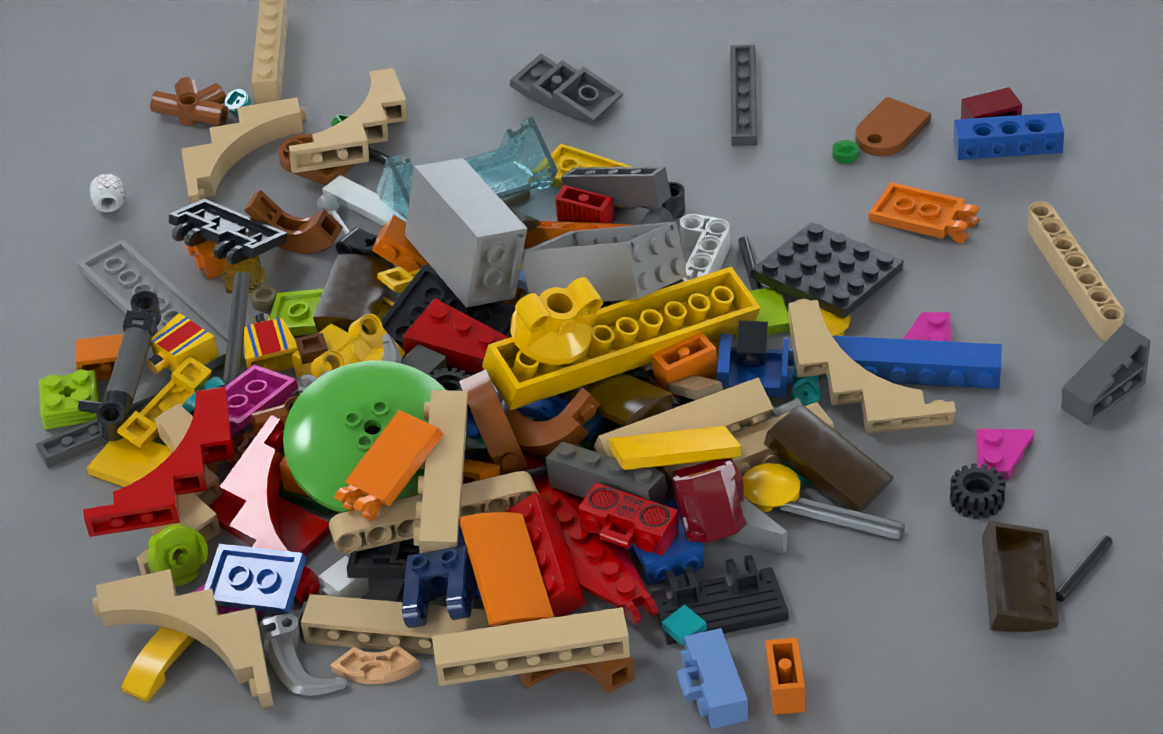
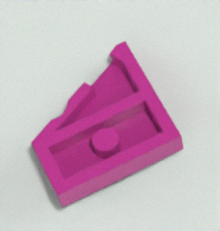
M921 312L903 339L952 342L950 312Z
M976 429L977 468H981L982 464L987 465V470L994 467L997 469L996 474L1001 472L1003 479L1008 480L1014 471V466L1023 458L1027 445L1032 444L1034 441V429Z

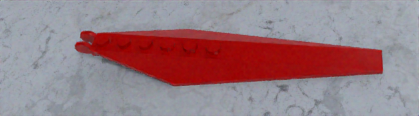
M522 452L528 464V467L522 470L546 465L534 455ZM489 453L486 454L485 458L475 456L481 462L494 464ZM548 476L533 480L539 496L555 507L580 587L614 605L616 608L623 607L625 616L633 624L641 622V614L637 609L640 605L648 615L654 616L658 614L657 604L651 595L647 593L626 548L601 540L600 534L591 533L580 528L579 507L584 498L550 487Z

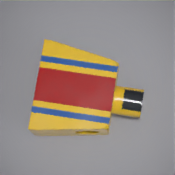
M179 313L151 338L150 343L154 356L148 359L146 364L155 375L165 368L174 372L188 356L205 365L219 357L215 336Z
M265 313L256 315L253 319L254 324L244 327L247 370L253 365L274 372L294 368L292 354L297 351L296 342L284 319L276 318L270 320L269 315Z

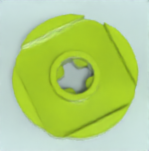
M173 524L167 526L158 534L152 535L148 541L147 560L150 571L155 573L170 569L175 586H182L193 581L199 575L197 571L201 564L205 565L208 556L207 543L200 533L188 525ZM177 549L183 550V554L179 555V560L176 562L172 558L173 553Z

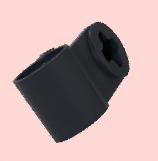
M359 227L353 228L335 244L339 255H366L386 260L372 251L378 235L364 231Z

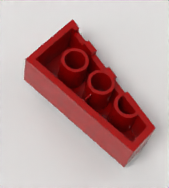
M435 298L403 335L404 357L419 344L446 356L447 366L457 368L458 372L464 370L477 374L484 371L482 364L488 345L509 337Z
M533 493L506 510L505 512L523 515L553 614L557 617L566 616L586 604L555 507L538 494Z

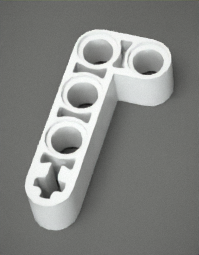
M698 214L683 216L679 222L680 243L685 249L693 250L686 264L687 277L683 278V280H691L720 270L730 250L729 222L724 219Z

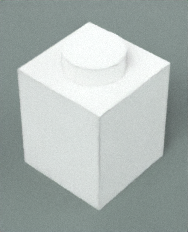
M344 556L318 576L321 588L320 595L361 598L370 591L368 578H348L347 564L349 558Z

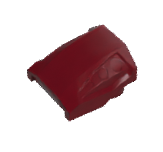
M731 461L725 462L723 466L682 478L679 476L673 477L676 502L688 541L708 543L735 535L746 525L739 499L736 473Z

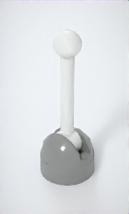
M331 193L322 195L316 203L318 210L322 211L325 209L343 226L342 230L346 235L350 231L337 214L339 211L338 200Z

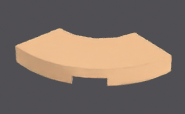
M399 645L388 651L377 653L365 652L353 647L330 664L332 672L337 676L361 684L393 682L405 678L420 669L419 660Z

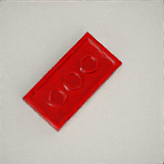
M224 492L208 507L217 514L219 527L240 539L229 525L243 506L230 500ZM278 496V520L286 546L290 552H299L306 556L330 533L329 522Z

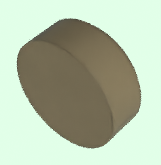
M262 286L255 289L250 296L253 308L258 311L272 310L278 293L277 290L270 286Z

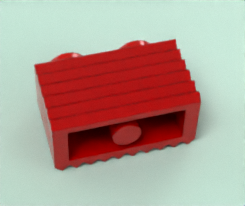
M564 185L555 197L557 221L614 223V198Z

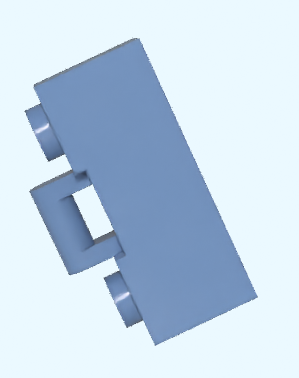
M722 629L684 636L685 650L680 651L683 669L677 672V677L685 699L687 701L697 700L701 718L707 717L711 728L748 721V700ZM692 680H698L699 686H694Z

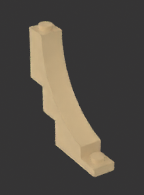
M394 68L369 71V93L363 104L351 116L333 127L312 134V143L289 146L292 173L369 162L368 144L388 141L387 124L407 121L406 98Z
M298 98L237 107L240 123L211 127L209 129L212 143L181 148L190 204L206 199V197L214 196L224 175L248 153L279 138L303 133L302 122H306L307 118L305 107H299Z
M800 299L789 303L788 321L797 377L826 374L831 405L860 402L866 434L953 424L956 414L954 401L935 400L925 404L922 390L891 383L872 374L852 360L841 349L829 332L822 317L818 300Z
M179 403L171 409L164 411L155 419L159 437L169 447L171 452L177 448L184 438L193 418ZM223 461L205 463L207 491L178 495L180 523L176 524H185L192 527L204 537L206 542L221 533L217 514L208 506L222 495L219 477L211 469ZM170 525L154 527L151 533L152 535L158 534L162 529ZM149 548L136 557L141 575L152 573L147 560ZM177 549L173 553L172 558L176 562L179 560V555L183 554V550Z
M170 569L96 585L97 597L92 598L95 616L102 617L105 627L119 624H149L185 633L212 649L231 669L239 684L249 682L252 698H259L261 708L274 705L255 608L218 615L212 589L177 596Z

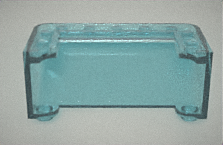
M533 117L521 120L520 124L522 127L514 132L512 129L506 130L499 149L464 159L499 198L537 187L538 189L547 188L553 183L552 180L558 172ZM400 155L387 158L377 193L383 203L407 220L413 174H411L413 164L410 158L405 159L403 163Z

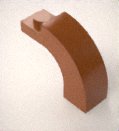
M261 189L254 193L244 209L251 218L287 232L286 243L278 247L288 251L300 253L322 251L334 244L343 228L325 209L308 218L292 216L283 211Z
M487 370L459 381L462 390L467 391L469 408L494 464L500 465V476L528 467Z
M582 388L566 408L553 419L541 422L532 421L516 409L508 410L506 417L522 452L547 456L561 442L576 446L585 439L589 432L582 425L595 415L600 403Z
M631 656L622 659L519 674L520 681L527 689L557 673L580 671L595 678L607 694L635 680L634 664Z

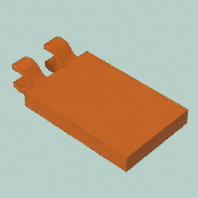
M890 182L868 213L869 222L944 239L946 234H948L958 243H965L969 234L963 232L967 227H976L980 221V218L973 217L979 211V207L973 204L966 205L964 198Z
M399 410L345 480L349 486L340 488L334 498L344 503L343 507L351 512L356 509L363 513V518L373 521L383 504L388 507L391 506L444 434L438 427Z

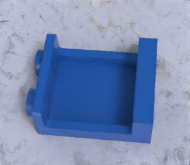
M720 334L717 381L722 382L723 390L759 377L767 396L786 397L787 385L793 386V368H788V366H794L793 349H789V338H783V349H766V365L747 367L737 363V347H731L732 334Z
M676 498L667 500L665 506L678 510L679 532L664 555L661 556L653 552L644 551L641 548L635 547V543L632 544L644 568L645 581L648 585L665 581V574L669 571H673L675 576L684 574L685 568L692 567L694 572L704 567V547L701 542L688 541L686 538Z

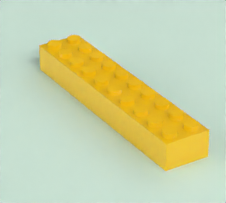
M731 266L659 289L640 299L625 300L600 308L592 325L591 342L582 357L572 363L562 365L540 363L526 356L515 345L513 338L510 337L488 345L482 367L484 370H487L492 383L509 410H513L652 363L653 353L700 332L711 343L720 340V334H738L739 320L756 321L761 307Z

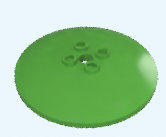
M390 361L356 362L324 374L300 394L294 402L285 423L283 437L284 453L292 476L302 490L321 505L339 513L349 511L343 507L344 503L336 500L334 496L340 488L349 486L345 480L395 414L401 410L429 423V420H424L425 402H430L431 390H445V388L434 378L416 368ZM369 426H378L381 429L379 433L374 435L365 432ZM418 468L395 500L420 495L418 494V477L424 476L425 469Z

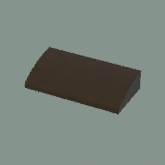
M337 255L313 315L317 332H321L330 324L348 332L350 325L365 314L377 316L387 289V285L379 280L377 275L380 272L394 268L393 263L366 255ZM362 325V330L367 331V327Z
M620 373L556 395L571 402L578 392L584 388L600 403L596 414L623 426L671 410L673 406V393L626 373Z
M803 404L784 416L766 433L764 445L841 507L862 512L894 479L891 474Z
M988 521L982 535L990 630L1033 632L1057 628L1059 618L1049 530Z

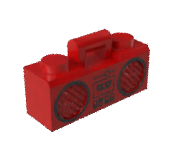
M596 482L579 507L580 528L591 533L600 534L601 540L627 549L635 543V547L663 556L679 532L677 509Z

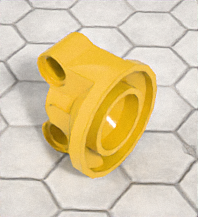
M586 277L574 280L567 288H549L543 291L540 296L535 293L528 294L517 302L515 312L512 315L510 333L514 343L526 356L540 363L551 365L572 363L582 357L590 345L592 325L597 311L603 305V300Z
M365 314L353 322L348 330L350 339L337 351L328 350L314 359L311 364L313 376L319 378L324 372L329 371L325 367L324 361L330 363L332 370L356 362L381 361L384 355L382 337L388 334L384 330L381 320L374 314ZM362 325L367 327L369 335L362 330ZM396 343L402 359L405 351Z

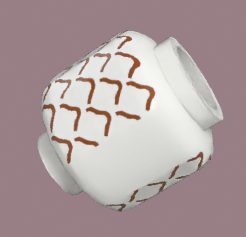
M101 174L95 177L90 185L92 205L102 212L118 210L125 201L124 186L121 179L113 174Z

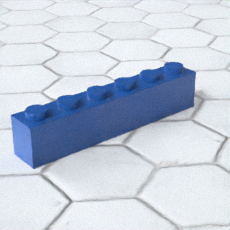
M832 335L837 344L852 360L872 374L891 383L1000 389L1002 344Z

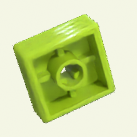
M77 370L71 374L60 376L52 374L39 380L40 416L44 429L82 424L97 419L96 413L78 410V402L80 400L100 402L99 388L94 370Z

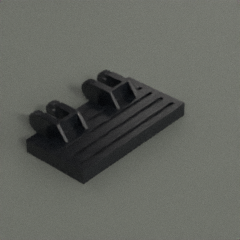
M202 199L169 213L168 223L175 226L171 234L173 240L178 242L185 240V245L190 247L197 246L207 240L217 243L213 249L214 257L218 259L227 258L226 261L232 265L245 261L249 257L254 258L287 241V232L207 199Z
M414 538L361 551H353L350 553L347 564V577L405 579L407 556L420 554V550L414 546Z
M752 555L744 557V567L747 574L739 576L734 560H726V569L732 586L728 587L725 577L700 581L698 586L692 567L684 569V579L687 587L679 588L673 571L666 572L670 599L667 598L665 589L652 591V598L659 610L657 616L661 629L662 621L684 604L707 623V629L704 632L721 628L723 634L788 621L789 611L773 568L759 569L758 573ZM662 629L666 645L678 643Z

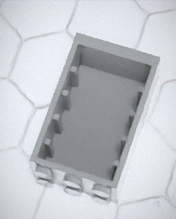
M463 158L414 166L405 229L406 238L466 308L515 298L527 227Z
M676 222L570 231L526 249L522 255V265L529 294L535 293L538 296L549 288H567L574 280L586 277L603 301L640 299L687 277L686 263L683 259L680 234L677 230Z

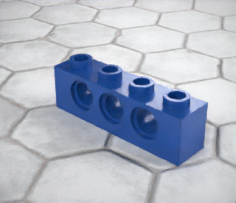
M1059 113L954 120L953 141L958 160L1063 153L1064 128Z

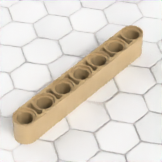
M1043 201L1032 203L1028 209L1027 231L1097 336L1107 341L1124 324V309L1053 206Z
M518 471L463 484L460 518L480 513L505 512L533 493L539 495L531 475L528 472ZM423 494L394 500L390 507L383 504L373 521L363 518V513L358 510L335 515L329 522V529L336 549L346 554L414 538V527H420L421 520H416V502L422 501Z

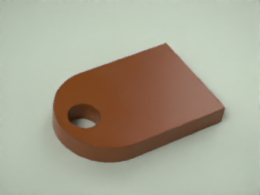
M886 97L858 124L855 131V142L860 150L870 155L889 156L902 151L929 124L931 113Z
M312 134L293 136L280 145L278 156L283 169L292 173L289 146L312 143ZM355 164L293 174L326 186L338 176H344Z

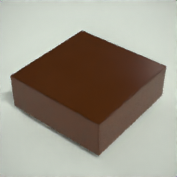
M323 332L295 339L302 364L313 362L314 359L328 351Z

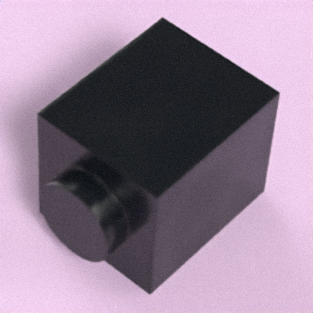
M739 320L738 364H743L747 367L766 365L768 322Z

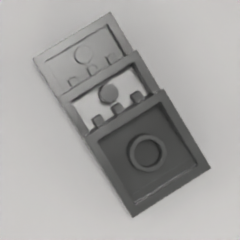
M539 54L512 77L509 84L510 87L553 111L590 123L595 122L623 96V92L584 66L577 70L563 60L556 64L543 54Z

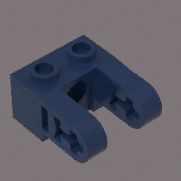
M466 545L407 556L402 615L408 628L425 626L428 618L429 601L436 600V597L447 596V610L452 620L470 618L473 593H477V581Z

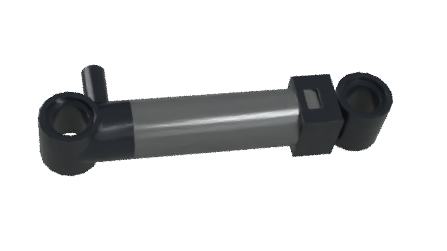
M139 291L131 298L132 311L127 310L124 319V335L103 402L80 400L78 402L79 411L96 413L99 433L102 438L108 441H118L123 438L122 435L117 433V430L129 417L148 350L151 346V338L158 332L157 325L161 321V312L158 297L152 291Z

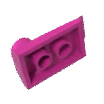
M253 365L226 385L232 437L252 423L251 413L284 405L293 392L298 389L297 380Z

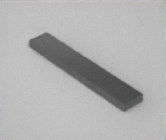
M731 45V146L757 145L755 45Z
M157 394L133 403L129 417L135 411L140 413ZM94 419L36 443V448L45 465L49 468L105 445L109 441L101 437L97 419Z

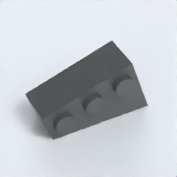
M1122 324L1063 386L1061 391V409L1088 426L1146 383L1151 340L1127 325Z

